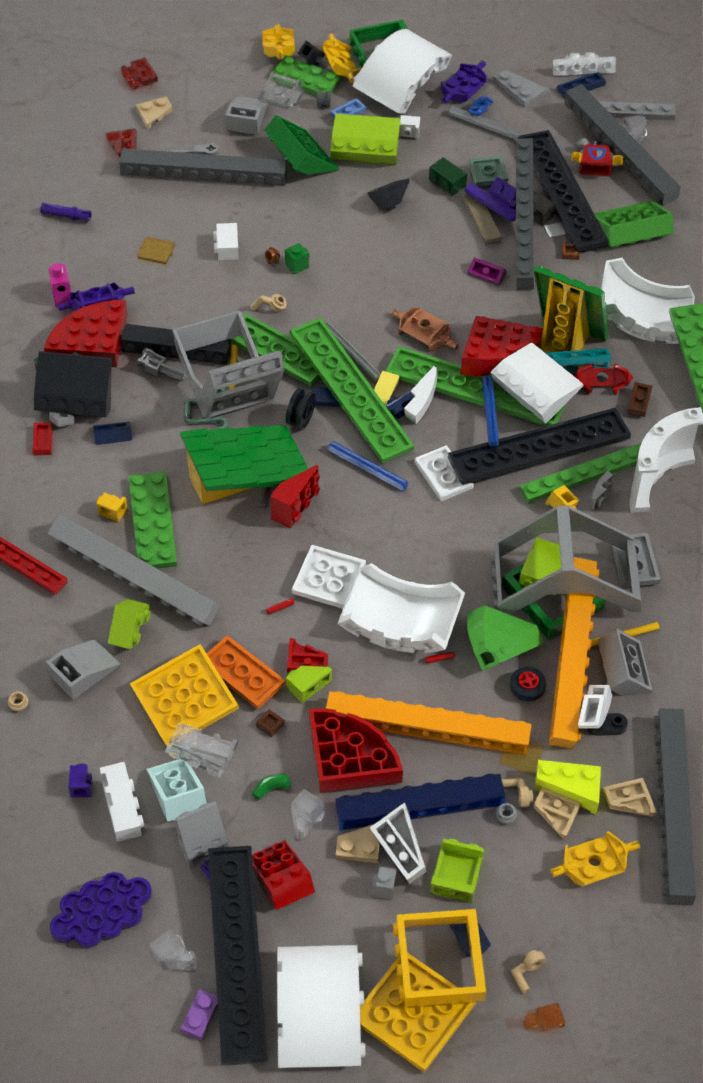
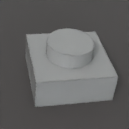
M49 412V419L57 427L74 424V416L71 414Z

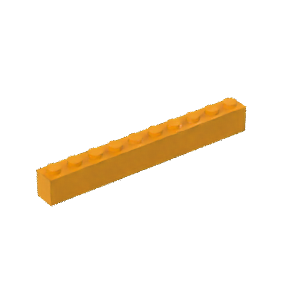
M573 558L575 568L597 578L599 577V569H596L597 561ZM591 593L566 594L548 745L573 749L575 744L580 742L581 731L578 730V723L585 695L582 693L583 687H586L587 675L584 674L585 669H588L589 666L587 651H590L591 639H589V633H592L593 630L591 616L595 612V604L592 603L593 598L596 596Z
M329 691L326 705L327 709H334L336 712L357 715L370 722L381 732L527 755L532 724L524 721H511L501 717L492 718L482 714L474 715L463 711L455 712L443 708L425 707L420 704H406L402 701L393 702L382 698L350 695L340 691Z

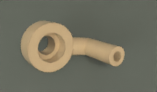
M274 294L271 298L261 295L251 305V309L256 311L263 303L269 304V307L274 312L279 313L286 308L287 302L280 294Z
M500 779V788L518 787L520 808L529 807L530 803L533 802V792L525 785L524 779Z
M532 950L528 952L523 963L511 971L522 994L530 990L522 974L526 971H534L540 968L547 961L542 951Z

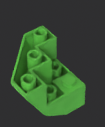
M486 605L467 613L468 635L482 671L545 643L537 625Z

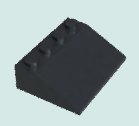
M39 351L34 388V410L107 417L111 410L112 358Z

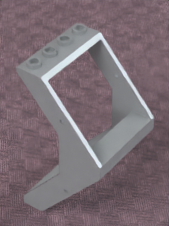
M241 311L172 330L178 356L201 414L205 419L274 399L285 371L282 353L276 351L262 356L258 355ZM242 336L251 359L208 371L203 386L195 377L185 351ZM256 378L260 379V381L217 393L218 389Z
M556 506L494 542L495 552H491V563H495L496 568H492V579H496L497 583L493 584V595H497L498 599L494 600V609L511 615L548 594L591 593L628 611L641 612V594L634 537L571 506ZM583 531L626 551L630 592L574 567L571 532ZM542 533H558L561 568L502 600L499 558Z

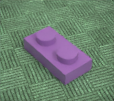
M199 989L182 1024V1033L202 1040L218 1007L216 995Z

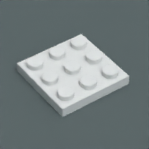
M311 545L292 587V594L343 609L358 569L366 566V560Z

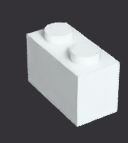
M237 223L216 224L217 231H213L214 241H217V243H214V254L218 253V260H239Z

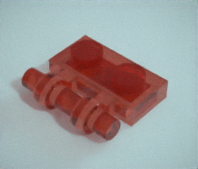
M145 57L130 62V67L125 65L121 67L123 77L127 79L128 85L134 90L139 88L138 83L140 82L145 86L158 81V76Z

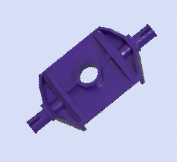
M481 60L477 65L460 63L459 70L445 83L441 82V90L443 95H445L441 99L442 103L447 104L449 100H455L459 103L468 101L487 82V75L482 70L486 66L485 61Z
M115 282L112 284L108 283L103 287H93L81 292L78 290L75 293L71 292L68 302L58 304L59 311L66 309L76 311L82 308V306L98 302L110 301L112 299L123 300V297L135 294L133 286L123 289Z

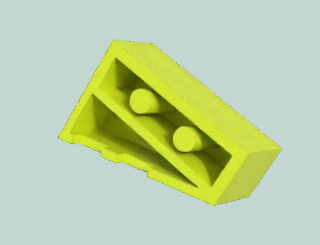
M538 760L535 791L540 792L542 787L580 802V807L596 815L599 806L601 767Z

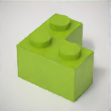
M130 599L116 604L108 644L127 649L138 645L141 638V633H139L140 626L146 624L150 619V605Z

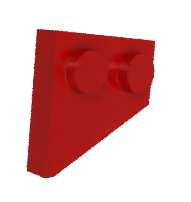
M290 638L287 673L298 669L300 666L328 667V654L321 650H315L307 644L304 647L296 643V639Z

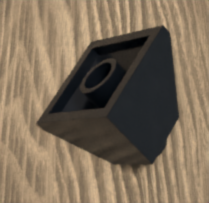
M409 178L394 181L367 193L380 210L386 209V211H390L396 208L395 205L401 203L410 181Z

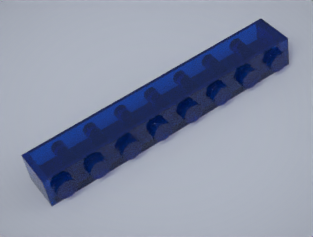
M489 773L481 777L469 776L461 780H445L441 783H425L414 787L404 786L401 789H384L381 792H364L354 796L343 795L340 798H335V810L340 831L373 825L403 803H405L408 809L410 819L413 820L498 807L505 803L506 794L501 774Z

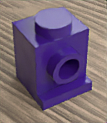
M70 765L69 792L71 798L92 797V773H88V765Z

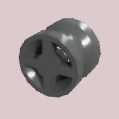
M318 91L317 107L322 105L330 107L331 91Z

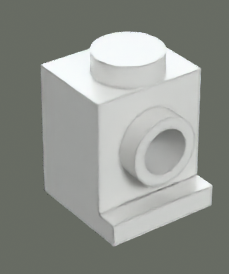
M401 115L399 136L412 137L418 140L420 117Z

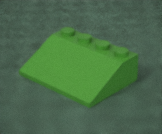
M654 201L594 213L609 240L608 245L613 248L620 247L621 244L625 243L635 244L639 240L649 241L653 237H667L668 234L674 233L673 213Z

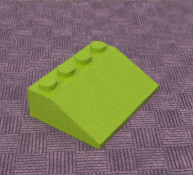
M336 113L330 148L331 159L396 165L401 118Z

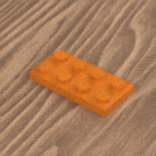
M228 635L206 653L224 683L257 710L286 685L285 679Z

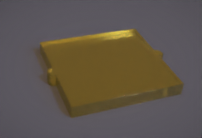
M146 237L143 245L140 246L141 250L137 257L138 259L167 264L169 257L172 256L175 242Z
M529 741L527 754L504 751L500 764L534 775L538 760H541L540 758L545 746Z

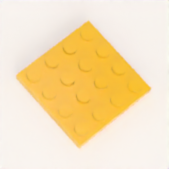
M201 644L130 683L168 749L239 709L237 702Z
M407 953L411 991L458 988ZM398 957L364 1000V1005L360 1006V1028L425 1073L476 1005V1002L405 1007L404 999H400L399 985H402V978L397 977V964H400V957Z

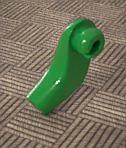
M286 774L266 776L260 780L251 794L254 798L260 800L273 789H287L291 784L290 778Z

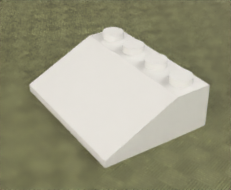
M533 343L503 359L491 371L494 381L545 424L584 386L583 383Z

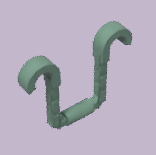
M224 388L218 389V390H217V393H220V392H223V391H226V390H225ZM195 398L184 402V419L188 425L222 424L223 426H218L217 429L228 428V421L224 417L191 419L190 404H197Z

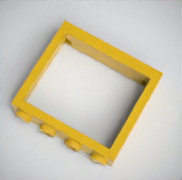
M476 909L397 915L396 923H393V936H398V944H395V957H400V964H397V977L402 978V985H399L400 999H404L405 1007L485 1001L486 986ZM467 923L474 987L411 991L405 928Z

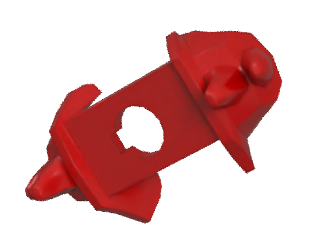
M587 364L579 368L577 373L572 374L583 383V388L587 395L593 391V387L590 386H615L613 387V393L617 395L620 388L628 386L630 381L633 380L630 372L618 364H614V368H591L593 365ZM604 372L608 375V379L604 382H599L597 374Z

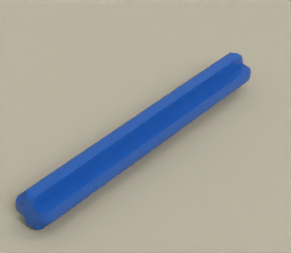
M484 376L483 391L488 444L490 446H497L499 438L493 378L491 376Z
M334 441L329 444L328 450L381 480L402 491H405L408 487V481Z

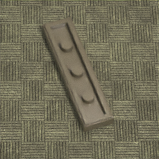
M464 194L463 201L485 244L502 241V236L486 205L472 196Z

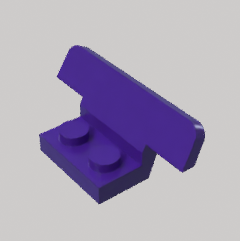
M499 177L495 178L488 191L480 189L473 183L466 186L465 192L507 220L516 221L515 187Z

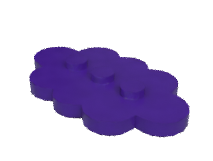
M118 872L106 874L100 882H86L81 887L80 892H69L61 899V913L54 917L50 923L52 937L59 942L65 943L75 939L80 946L85 948L96 946L102 938H116L120 935L123 927L131 928L141 921L143 915L141 906L149 901L152 894L150 883L141 877L127 880Z

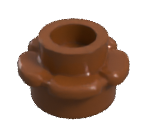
M270 247L265 251V259L268 263L276 264L279 261L280 253L277 249Z

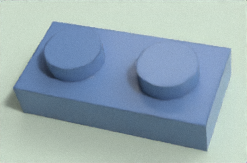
M356 98L332 110L331 117L335 119L336 113L361 115L366 112V106Z

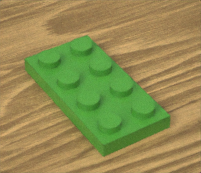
M287 56L271 72V79L316 96L318 91H331L332 93L341 82L340 75Z

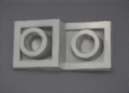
M609 471L599 479L594 488L590 506L591 511H594L597 507H602L606 502V493L613 485V474Z

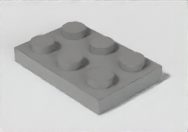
M648 533L631 534L635 540L639 585L660 584L661 579ZM611 545L621 587H630L626 551Z

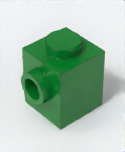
M300 243L285 249V264L293 274L309 268V251Z

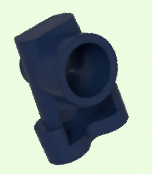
M410 391L401 394L402 396L398 398H390L385 405L395 419L405 415L404 408L413 399Z

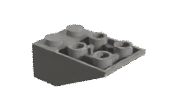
M237 96L229 104L225 115L226 130L258 135L269 101Z
M96 639L61 650L46 661L48 675L73 700L120 666V663Z
M216 801L210 804L205 803L198 809L184 812L176 818L179 848L189 869L208 860V848L228 847V841Z

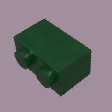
M444 157L429 167V179L453 196L466 187L467 174Z

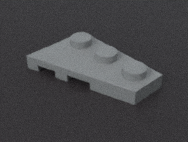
M508 70L494 76L493 81L524 107L549 93L548 88Z

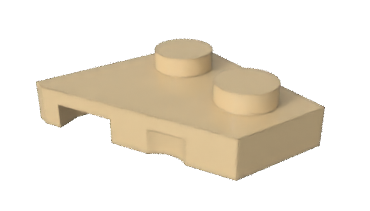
M167 96L136 105L137 111L147 129L151 128V124L154 121L159 122L164 116L172 112V105Z
M643 778L603 787V794L609 809L651 817L656 816L657 811Z
M542 787L534 803V809L562 839L566 840L581 803Z
M373 825L338 836L336 859L378 863L380 842L370 829Z

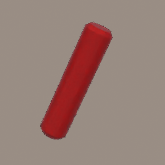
M292 598L266 608L267 614H272L294 605L295 602Z
M452 651L425 657V662L428 664L452 659L455 657V654Z

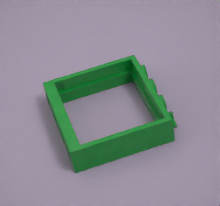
M404 20L350 30L348 44L352 46L353 55L357 57L358 65L363 67L367 61L360 43L385 39L399 30L408 29Z
M524 564L503 575L502 588L509 596L524 589L518 583ZM597 596L593 598L592 604H595L594 614L605 608L606 600ZM535 601L522 608L523 612L537 625L538 629L548 640L562 633L564 616L553 622Z

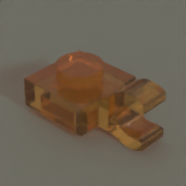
M559 1003L538 1007L536 1010L537 1014L525 1015L526 1020L523 1021L526 1030L541 1026L543 1032L564 1027L566 1024Z

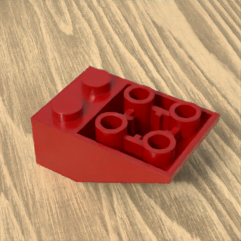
M318 465L278 485L270 496L271 520L289 528H292L295 522H299L304 509H308L311 499L317 496L320 491Z
M286 840L275 843L273 846L257 851L252 855L253 871L267 898L276 910L315 893L310 872Z

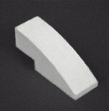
M435 366L410 391L413 399L404 408L405 417L415 424L423 417L434 396L437 383V368Z
M589 685L588 694L584 695L578 723L579 728H600L602 726L612 699L609 685Z

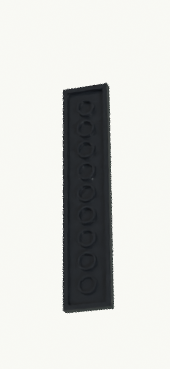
M545 130L518 136V139L533 138V171L575 251L579 252L608 246L609 240L551 132Z
M615 407L499 439L497 446H490L486 442L449 452L447 458L460 483L464 485L631 438V433Z
M251 846L208 848L221 1065L266 1062L267 1048Z

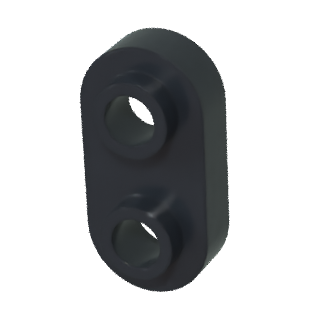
M610 713L607 714L600 728H587V730L595 736L621 735L627 729L628 720L622 714Z

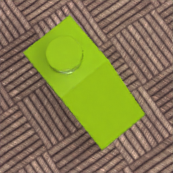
M300 666L287 675L286 688L303 703L332 681V669L330 667Z

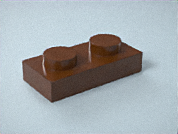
M634 383L627 413L645 417L652 385Z

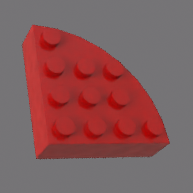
M126 300L98 302L72 312L54 327L46 340L44 352L54 351V353L73 354L76 352L83 356L112 358V367H117L122 345L121 337L128 315Z
M475 316L463 352L460 375L484 376V374H489L503 359L530 343L541 349L543 328L491 319L485 316Z
M327 708L309 709V725L320 793L402 783L403 768L395 748L387 741V737L378 728L351 713L344 714Z

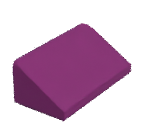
M474 257L467 273L499 285L507 271L502 267Z

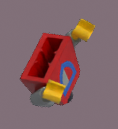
M593 141L592 144L585 145L584 150L572 152L571 161L577 164L580 163L579 174L611 176L612 166L623 165V156L614 155L610 152L608 146L601 145L600 141Z

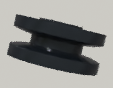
M297 388L294 391L286 411L285 419L287 425L293 426L296 423L299 429L307 427L315 408V393L308 392L305 395L304 389Z

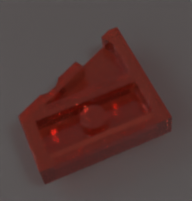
M136 128L105 132L106 139L119 158L122 148L136 149Z

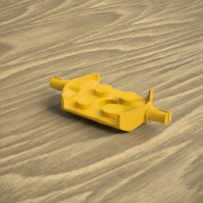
M275 24L274 28L262 31L263 51L267 56H277L278 59L280 57L283 59L284 56L290 57L295 52L292 29L282 28L280 24L278 26Z
M331 33L328 35L329 40H326L322 45L327 60L336 75L348 77L349 82L354 83L355 76L362 68L356 69L349 54L352 48L338 41L335 35Z
M607 831L606 836L570 848L566 845L563 864L551 868L550 872L553 878L565 874L575 884L583 887L624 873L629 852L640 849V844L637 840L625 844ZM595 858L599 860L600 865L593 866L589 863V860Z

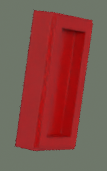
M52 422L34 423L33 456L52 455Z

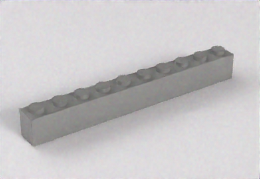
M60 513L48 534L54 537L52 539L54 542L63 545V543L69 545L67 549L75 554H78V552L83 553L84 556L82 558L91 563L95 560L99 563V568L107 572L109 569L114 571L113 576L122 581L125 578L130 581L129 585L138 590L142 587L146 590L144 592L146 595L154 599L156 596L161 598L160 603L169 608L171 605L175 606L177 613L185 617L187 614L192 616L193 619L191 621L200 626L203 623L210 626L221 607L217 602Z

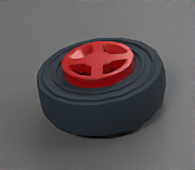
M521 667L511 676V692L522 701H535L541 698L545 692V676L534 667Z

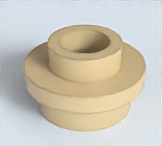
M19 691L12 693L8 698L9 708L13 711L24 710L28 706V697Z

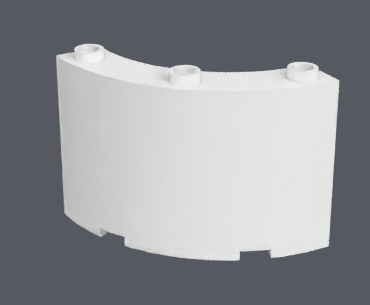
M402 29L393 33L375 47L374 52L370 55L361 71L355 76L353 87L397 113H406L416 95L414 91L417 87H422L430 78L432 72L436 74L441 70H446L452 54L408 29Z
M623 258L606 260L601 290L605 292L607 319L615 322L620 330L639 339L650 342L659 340L666 341V344H679L669 315V309L694 304L695 296L690 285L669 286L658 284L639 276L626 264Z
M701 407L673 413L660 420L646 434L640 446L631 488L630 513L649 512L651 488L663 476L665 471L670 468L675 469L695 463L693 444L698 425L703 424Z
M370 563L358 569L337 624L357 637L361 634L369 638L370 643L391 650L414 653L415 650H424L425 653L446 650L465 592L453 582L438 585L408 582L396 578Z
M357 945L278 947L277 1004L278 1023H282V1028H278V1068L361 1066V1057H365V1043H361L360 1005H364V991H359L358 967L362 966V953H358Z

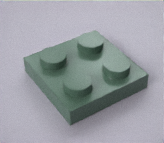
M502 156L469 160L471 174L477 187L491 186L496 177L508 183V176Z

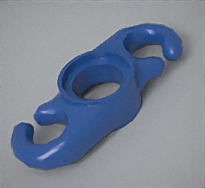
M489 97L476 99L474 105L468 109V112L476 116L482 115L487 112L488 106L493 103V99Z

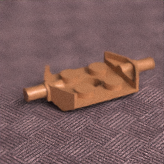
M413 307L403 313L396 309L392 311L391 316L400 321L399 335H401V331L428 345L430 352L444 346H448L453 350L458 348L459 344L450 340L451 325L419 307Z

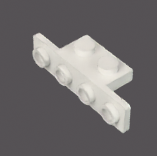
M587 52L586 55L570 53V56H566V59H553L554 76L616 72V58L614 56L599 57L594 52Z

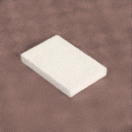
M447 445L414 458L415 465L440 501L474 488L473 482L464 485L460 483L447 458L448 453L451 452Z

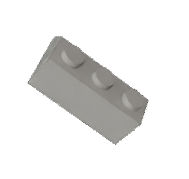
M617 628L598 639L603 669L606 672L607 685L610 686L611 691L621 696L651 693L653 691L640 640Z

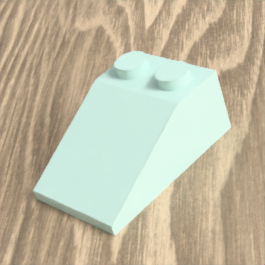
M186 757L147 769L152 787L167 822L176 820L182 813L196 810L206 803L204 788Z

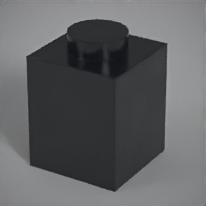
M307 40L297 53L317 67L325 56V53Z

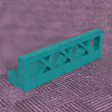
M608 348L546 353L560 366H566L564 369L569 373L577 372L579 368L587 364H592L593 367L591 368H608V362H611V354ZM594 363H603V365H595Z

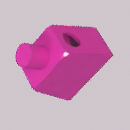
M55 263L48 268L55 307L60 303L68 302L71 294L66 265ZM59 286L64 287L63 292L58 291Z

